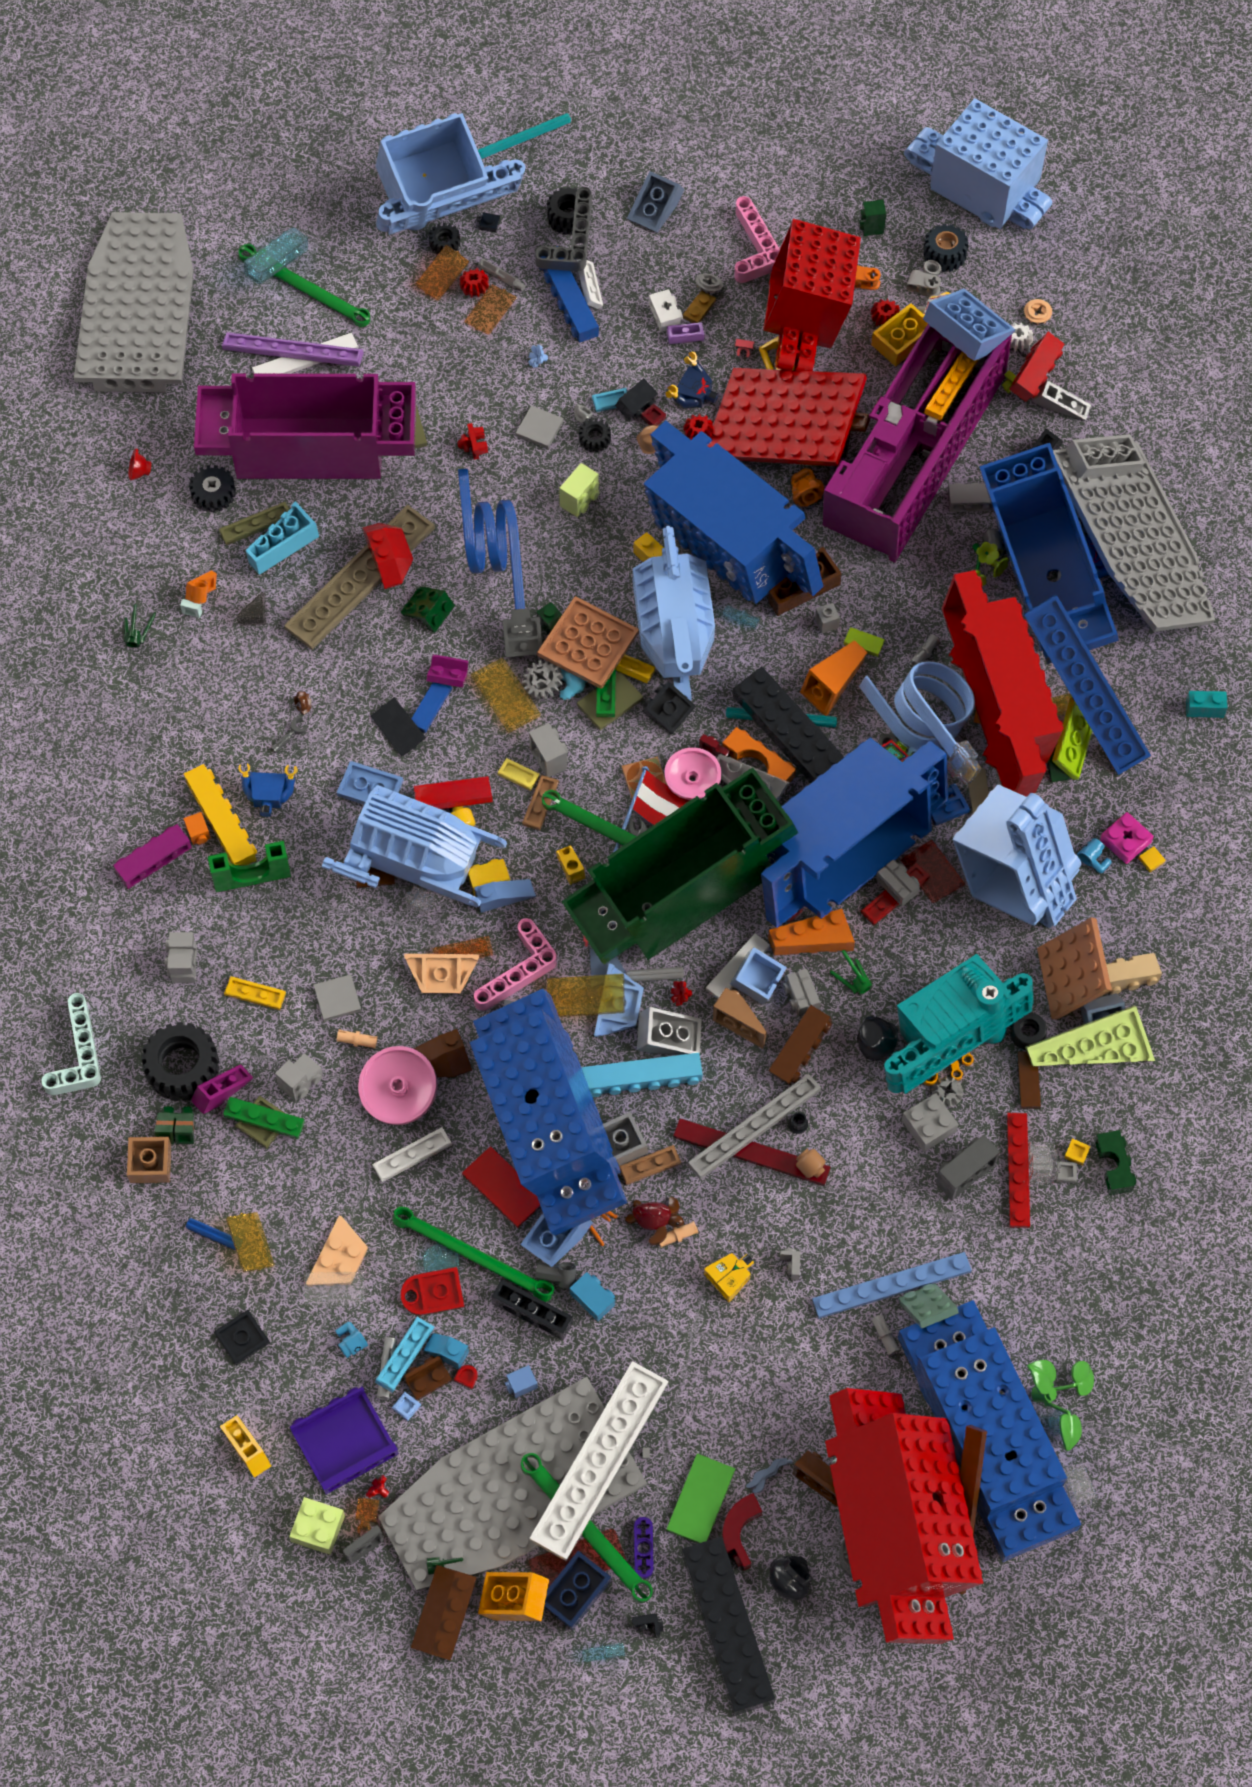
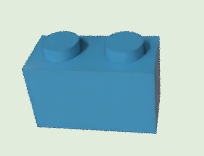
M586 1272L569 1288V1292L598 1322L615 1306V1296L609 1289L605 1290L600 1285L601 1282L595 1275L591 1276Z

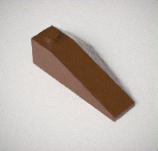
M458 1029L441 1034L414 1048V1050H417L429 1060L437 1078H454L472 1071Z

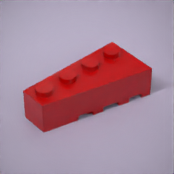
M1048 331L1031 347V352L1026 356V361L1019 369L1020 372L1016 375L1009 390L1025 402L1031 397L1034 399L1040 391L1038 387L1042 386L1048 378L1046 374L1050 373L1055 367L1054 361L1058 360L1063 354L1062 348L1065 344Z

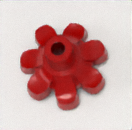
M674 981L673 986L675 988L671 989V994L674 996L671 997L673 1003L676 1002V1006H681L684 1002L688 1001V997L692 996V991L686 988L685 981Z
M381 1475L378 1480L375 1478L372 1481L373 1486L368 1489L366 1497L371 1498L377 1494H380L383 1498L388 1496L389 1491L384 1488V1483L387 1480L384 1475Z

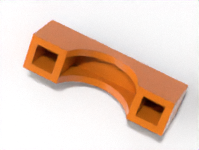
M736 727L722 742V747L730 749L729 754L735 760L746 757L756 758L764 763L768 774L787 782H791L795 777L796 769L792 763L785 762L775 751L768 750L761 741L751 738L745 730H740Z

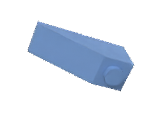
M530 879L491 882L474 887L475 897L481 900L479 906L481 913L536 897Z

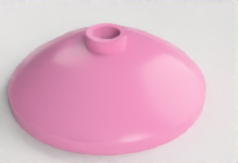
M682 749L673 754L665 766L667 786L674 794L684 799L692 800L696 796L703 798L706 789L715 783L720 784V764L710 752L704 749ZM694 777L696 780L690 781L689 779Z

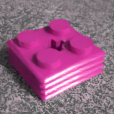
M1126 812L1102 833L1100 841L1125 864H1128L1152 843L1154 836L1133 816Z

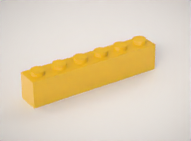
M202 764L184 773L188 787L223 849L227 852L231 863L243 866L255 862L257 850L253 843L249 844L247 841L249 836L244 828L241 829L238 825L240 820L237 814H232L230 811L232 807L229 800L222 797L223 790L219 783L215 784L213 781L215 777L212 770H207L205 765Z

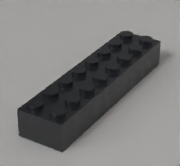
M762 666L733 688V698L810 783L814 782L819 775L827 772L833 764H837L844 758L841 752Z
M722 1536L683 1548L681 1553L733 1715L737 1716L774 1704L775 1696Z

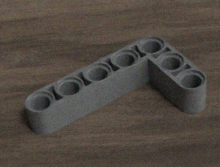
M580 187L576 192L571 248L538 247L535 257L536 265L539 268L582 271L585 269L592 208V192L588 187Z

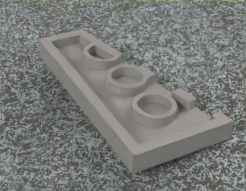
M719 754L716 758L721 767V779L727 784L752 768V766ZM754 768L778 801L790 782Z

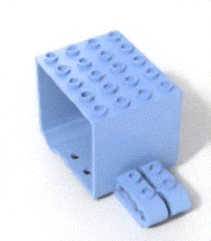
M975 98L944 135L929 127H925L904 151L905 157L911 164L931 175V190L975 214L982 222L991 227L1001 229L1010 220L1024 229H1033L1052 205V200L1048 195L1034 188L1041 177L1048 139Z
M456 113L451 114L443 120L436 119L428 125H418L410 131L403 130L393 137L391 135L386 136L380 141L375 167L389 200L380 206L376 226L380 231L388 232L389 235L405 229L420 230L429 221L516 192L525 172V164L521 160H504L499 165L484 167L463 113L458 115Z
M997 785L994 790L990 791L988 797L977 807L974 814L966 820L965 825L960 831L956 832L952 839L971 895L975 899L1035 926L1039 921L1046 927L1051 928L1052 925L1056 926L1064 916V910L1068 911L1077 899L1071 880L1079 872L1081 861L1074 854L1062 813L1050 808L1041 797L1034 793H1030L1025 797L1001 785Z

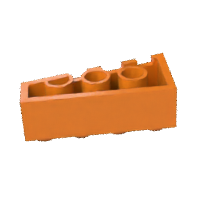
M842 909L831 911L822 919L814 916L770 929L768 934V940L774 955L825 951L837 952L842 950L853 951L855 944Z

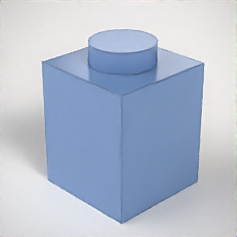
M529 1365L507 1374L508 1382H505L508 1393H513L515 1398L538 1388L537 1381Z

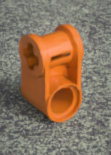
M857 265L855 288L878 289L880 287V271L877 268Z

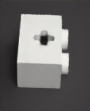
M669 289L649 295V306L660 332L667 331V326L681 325V320L683 319L681 310L676 307V298L674 295H671Z

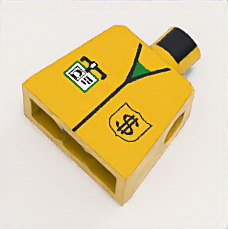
M731 1253L704 1269V1275L722 1296L730 1302L750 1280L751 1274L747 1269L754 1264V1261L748 1254L738 1260Z

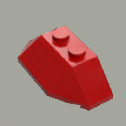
M380 522L363 527V533L384 589L401 585L413 562V556L402 528Z

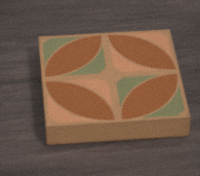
M658 756L622 766V772L631 799H633L643 772L642 767L644 766L649 768V772L666 784Z

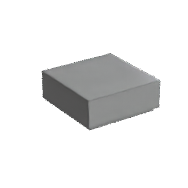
M1057 1161L1056 1182L1076 1183L1077 1163Z

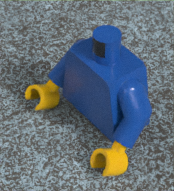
M247 763L248 770L242 771L240 764L238 769L243 775L241 776L243 792L247 799L253 802L254 807H260L261 816L270 817L272 808H281L282 803H285L293 794L295 783L293 776L298 772V768L294 766V772L290 773L289 765L285 767L286 774L250 772V775H248L250 765Z

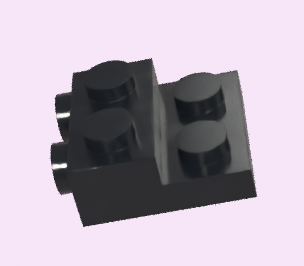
M668 681L664 685L661 683L654 691L657 694L653 698L649 697L643 703L645 708L642 712L653 722H658L672 735L694 710L696 705Z

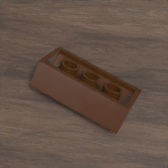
M807 1450L794 1464L792 1475L838 1508L830 1465L823 1462V1458L818 1453H811Z
M436 1566L411 1648L451 1661L477 1577L442 1566Z

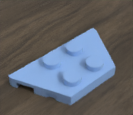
M610 963L594 1037L634 1028L637 1025L644 988Z

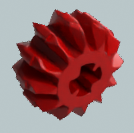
M478 268L475 270L469 269V272L463 271V275L460 276V289L465 296L470 295L472 298L474 295H477L479 297L480 293L485 294L486 290L489 289V278L484 270L479 271Z
M888 298L886 301L880 299L879 302L873 304L871 309L872 322H876V326L883 325L900 312V307L896 305L895 300L890 302Z
M699 413L697 417L692 414L691 419H686L683 430L685 436L692 440L701 431L711 438V432L714 427L712 426V420H708L707 415L701 417Z

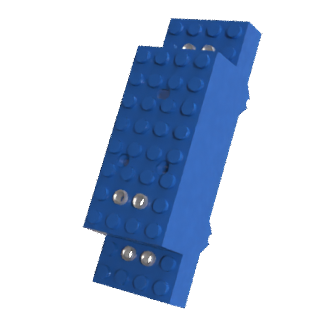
M974 1300L957 1306L958 1314L922 1329L916 1323L899 1330L897 1338L917 1378L920 1391L925 1401L929 1404L934 1417L948 1419L959 1470L961 1469L966 1426L973 1425L987 1431L977 1512L983 1519L1002 1562H1005L1078 1531L1082 1524L1063 1487L1067 1476L995 1327L987 1329ZM961 1336L963 1340L958 1342L955 1337ZM937 1344H943L944 1348L938 1349ZM982 1364L984 1368L980 1370L976 1365ZM962 1371L965 1376L959 1377L957 1373ZM1014 1451L1017 1458L1011 1461L1006 1460L1005 1454ZM1036 1505H1041L1043 1510L1038 1511ZM1017 1513H1023L1024 1518L1019 1519Z

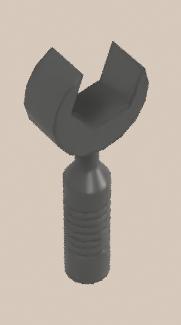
M296 717L291 721L292 731L289 734H285L271 747L274 753H277L294 733L303 734L307 731V726L302 729L296 726L297 722L303 720L302 717Z

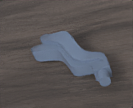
M787 1458L774 1460L769 1468L756 1472L753 1480L746 1484V1487H756L752 1490L753 1493L762 1492L766 1480L775 1476L781 1466L793 1464V1460H788Z

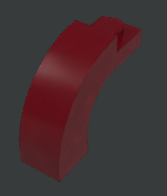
M754 1493L745 1496L733 1505L725 1518L722 1538L728 1555L735 1554L732 1556L737 1567L741 1566L743 1571L751 1568L752 1563L741 1543V1530L750 1521L761 1517L763 1513Z

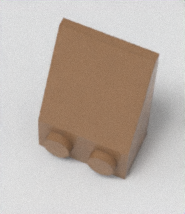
M725 988L714 1005L713 1021L763 1049L766 1040V1030L740 993L736 990Z

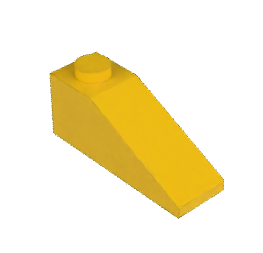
M238 1415L220 1426L254 1478L271 1467L264 1451Z

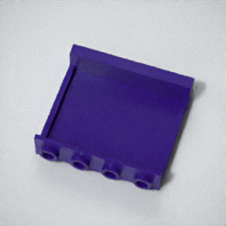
M363 1386L349 1390L347 1395L342 1398H334L329 1402L328 1406L314 1409L310 1413L311 1415L306 1418L296 1419L292 1423L293 1425L290 1426L294 1438L326 1495L399 1454L395 1443L392 1442L368 1399Z

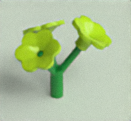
M983 542L981 547L978 543L972 545L973 550L978 556L975 570L977 576L981 577L982 586H985L987 584L986 576L980 574V562L993 566V577L996 578L1008 567L1009 559L1006 557L1001 559L1000 562L996 560L999 558V552L997 551V545L994 543Z

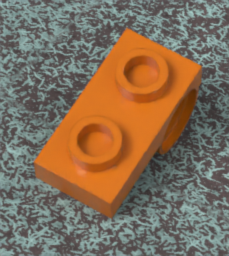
M211 570L187 582L185 599L198 604L205 603L207 601V593L216 589L217 573Z

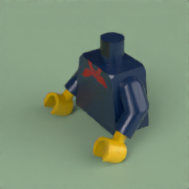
M695 352L688 353L691 359L687 356L684 358V362L692 366L687 368L677 387L675 385L667 387L666 397H673V400L684 409L702 408L706 400L716 403L719 393L711 391L713 381L701 364L696 362L697 354Z

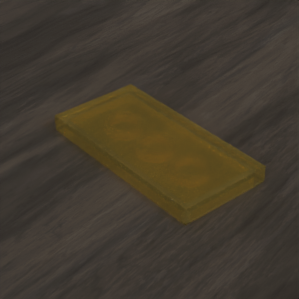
M503 657L471 674L472 679L508 733L541 717V713Z
M624 974L547 979V992L552 997L559 1017L625 1013Z

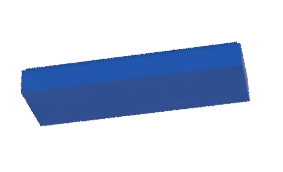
M433 682L411 718L422 732H427L452 690L451 685Z

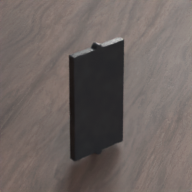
M395 697L385 705H381V708L371 715V718L401 757L412 749H416V746L426 739L425 735Z

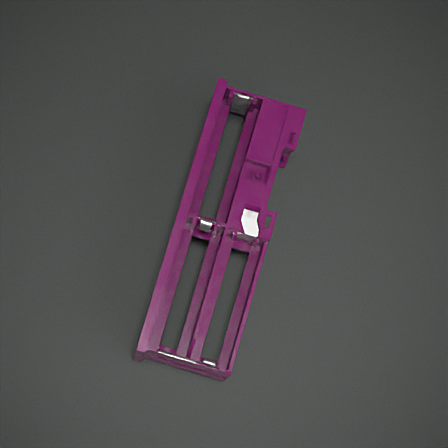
M927 324L884 397L881 396L870 413L869 418L878 422L852 464L842 460L825 487L823 526L887 554L889 560L896 563L1004 380V374L1008 368L1012 335L989 354L979 359L976 367L980 368L948 424L943 421L938 424L937 419L924 414L925 408L962 350L955 347L952 342ZM934 347L940 352L941 350L948 352L915 409L913 410L904 405L900 406ZM913 451L918 454L923 451L922 455L927 457L894 515L892 517L883 515L879 508ZM843 467L847 468L843 474H839Z

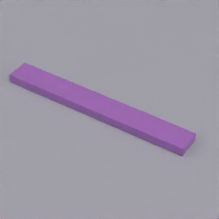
M226 332L222 344L223 350L357 367L360 366L364 354L363 349L228 332Z

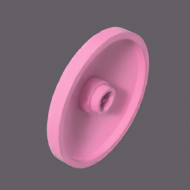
M404 1046L389 1047L374 1054L364 1065L358 1083L359 1096L365 1109L375 1119L390 1125L409 1124L421 1118L432 1106L437 1094V1076L429 1060L417 1050Z

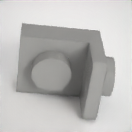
M787 1248L784 1251H780V1260H788L787 1274H791V1280H799L801 1251Z

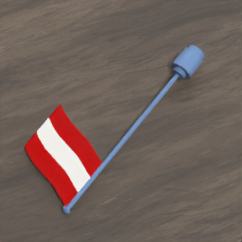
M644 766L642 767L643 772L622 829H626L632 810L649 824L655 825L690 800L674 794L666 784L649 772L648 767ZM616 843V846H615V849H614L613 852H615L616 850L619 849V846H620L619 843Z

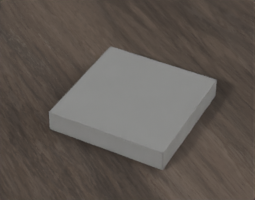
M531 405L516 432V436L549 449L564 422V418Z
M351 974L314 984L324 1021L361 1011Z

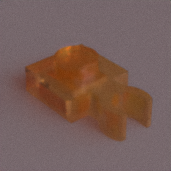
M358 1498L355 1517L356 1520L361 1521L357 1527L358 1535H360V1531L364 1527L368 1531L371 1530L370 1522H377L379 1500Z

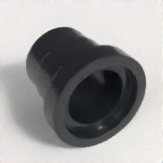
M802 1112L794 1113L789 1119L788 1126L793 1133L802 1134L808 1128V1121ZM801 1119L804 1123L798 1125L794 1120Z

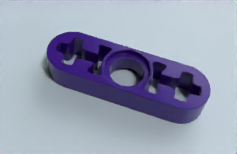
M640 1517L634 1523V1569L642 1579H648L653 1574V1524L647 1517ZM641 1522H645V1525L649 1526V1528H646L645 1537L650 1536V1539H637V1536L641 1537V1529L637 1528V1526H641ZM640 1543H647L650 1550L643 1554L638 1551L637 1547ZM637 1557H650V1560L646 1559V1567L650 1568V1570L646 1571V1574H642V1571L638 1570V1568L642 1567V1559L637 1560Z

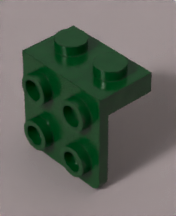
M421 586L405 604L401 614L406 617L421 619L429 631L435 633L455 607V604L444 590Z

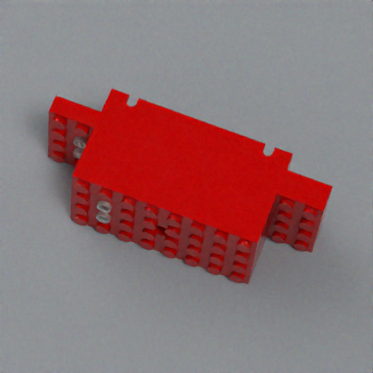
M845 1388L829 1395L837 1436L826 1440L825 1444L828 1457L836 1456L837 1458L836 1463L830 1465L853 1582L859 1580L862 1582L861 1588L855 1590L858 1607H869L878 1603L886 1643L943 1644L954 1640L945 1597L983 1584L948 1419L906 1414L901 1393Z

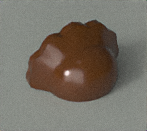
M298 691L294 697V704L302 715L308 713L312 707V700L306 692Z

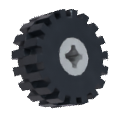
M206 465L207 469L199 468L200 472L195 471L193 473L194 477L190 478L189 483L193 503L197 504L199 509L203 507V511L206 512L208 509L211 512H215V509L222 511L223 506L228 508V502L233 503V497L236 496L234 478L231 476L230 471H226L224 467L219 469L218 465H214V468H211L210 465Z

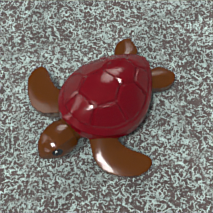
M672 1196L669 1197L668 1206L659 1202L641 1203L639 1200H634L633 1214H629L625 1218V1222L628 1224L637 1222L644 1229L656 1230L655 1234L648 1241L650 1245L660 1244L666 1239L667 1225L672 1227L684 1225L683 1218L676 1215L680 1208L679 1202Z

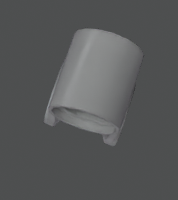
M913 270L906 289L910 292L915 291L914 293L916 294L919 293L929 297L940 294L939 286L941 280L936 275Z

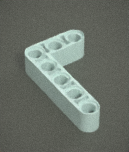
M74 993L68 999L79 1066L45 1074L42 1078V1085L45 1092L49 1095H58L94 1087L101 1081L89 1009L85 997L80 993ZM78 1002H81V1003H82L81 1006H79V1007H74V1005H75L76 1003H78ZM80 1020H85L84 1024H77ZM83 1038H89L86 1042H80ZM85 1056H92L89 1060H83ZM95 1073L93 1078H86L88 1074ZM71 1077L76 1078L75 1081L71 1083L67 1082L68 1079ZM50 1082H56L54 1086L48 1087Z

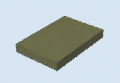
M618 672L615 685V717H596L597 688L579 700L577 706L601 731L641 702L643 696L621 672Z

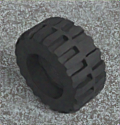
M177 1022V1025L174 1026L171 1023L167 1024L165 1029H157L156 1035H151L147 1039L149 1044H145L143 1047L144 1054L141 1056V1061L149 1085H152L153 1090L156 1093L160 1092L161 1096L166 1099L171 1096L172 1100L179 1101V1097H183L184 1101L190 1100L189 1096L194 1095L197 1086L216 1077L215 1073L219 1072V1057L211 1036L205 1033L204 1029L200 1026L195 1028V1025L192 1023H187V1026L183 1022ZM189 1048L197 1052L199 1056L198 1062L187 1073L180 1075L170 1074L162 1067L164 1058L175 1049Z

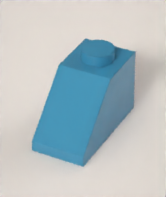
M435 1333L432 1334L423 1350L431 1356H440L443 1362L457 1369H460L469 1353L468 1345L450 1336Z

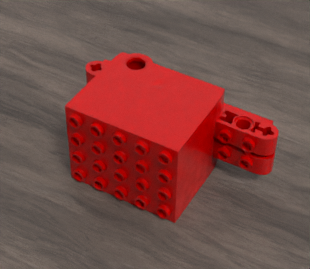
M792 219L772 266L763 331L779 335L775 368L790 372L792 370H795V372L813 371L817 345L829 349L832 348L853 303L861 237Z

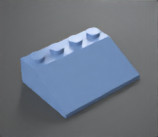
M961 289L929 302L923 318L929 326L936 329L944 338H947L955 347L962 350L974 361L989 354L1015 332V328L966 289Z

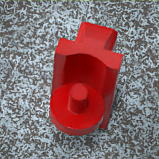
M470 423L467 424L469 437H466L465 434L461 435L457 445L458 448L464 449V452H469L471 447L473 458L476 460L479 459V455L488 453V446L486 441H476L485 438L483 427L473 428V424Z

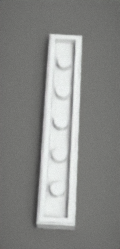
M352 333L321 343L358 349ZM281 357L252 367L254 373L291 374L322 362Z

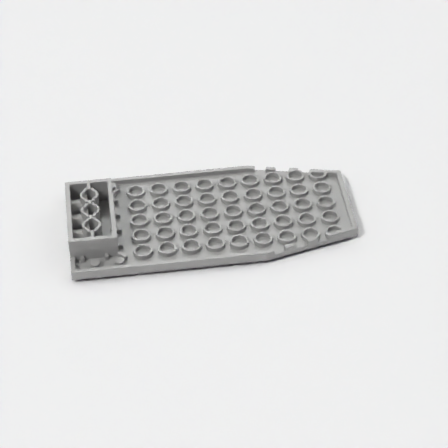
M112 212L88 265L74 372L75 382H93L94 391L166 393L167 384H182L194 276L182 213Z
M1128 434L1072 440L1066 449L1053 450L1072 503L1108 574L1153 632L1212 624L1215 621L1211 602L1206 596L1207 588L1202 582L1203 573L1199 571V558L1139 443L1134 442L1132 436Z
M588 1377L583 1378L442 1457L378 1516L417 1591L430 1588L434 1574L428 1575L427 1558L440 1557L441 1561L443 1558L447 1560L462 1557V1562L446 1564L444 1567L468 1575H478L489 1570L502 1568L539 1547L531 1542L529 1538L551 1500L530 1476L522 1472L520 1463L523 1456L528 1453L538 1455L544 1468L561 1485L605 1409ZM628 1452L592 1516L647 1486V1482L630 1452ZM527 1458L535 1469L539 1467L536 1459ZM524 1463L525 1469H527L528 1471H531V1470L527 1467V1465Z

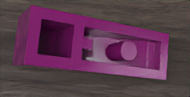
M240 1064L197 1086L191 1102L204 1115L219 1107L229 1097L250 1082L253 1077Z

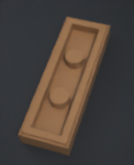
M541 775L523 819V826L541 830L548 812L542 805V796L545 791H556L559 780ZM544 798L545 803L550 805L552 800Z
M674 1145L620 1165L619 1168L625 1184L629 1185L681 1164Z

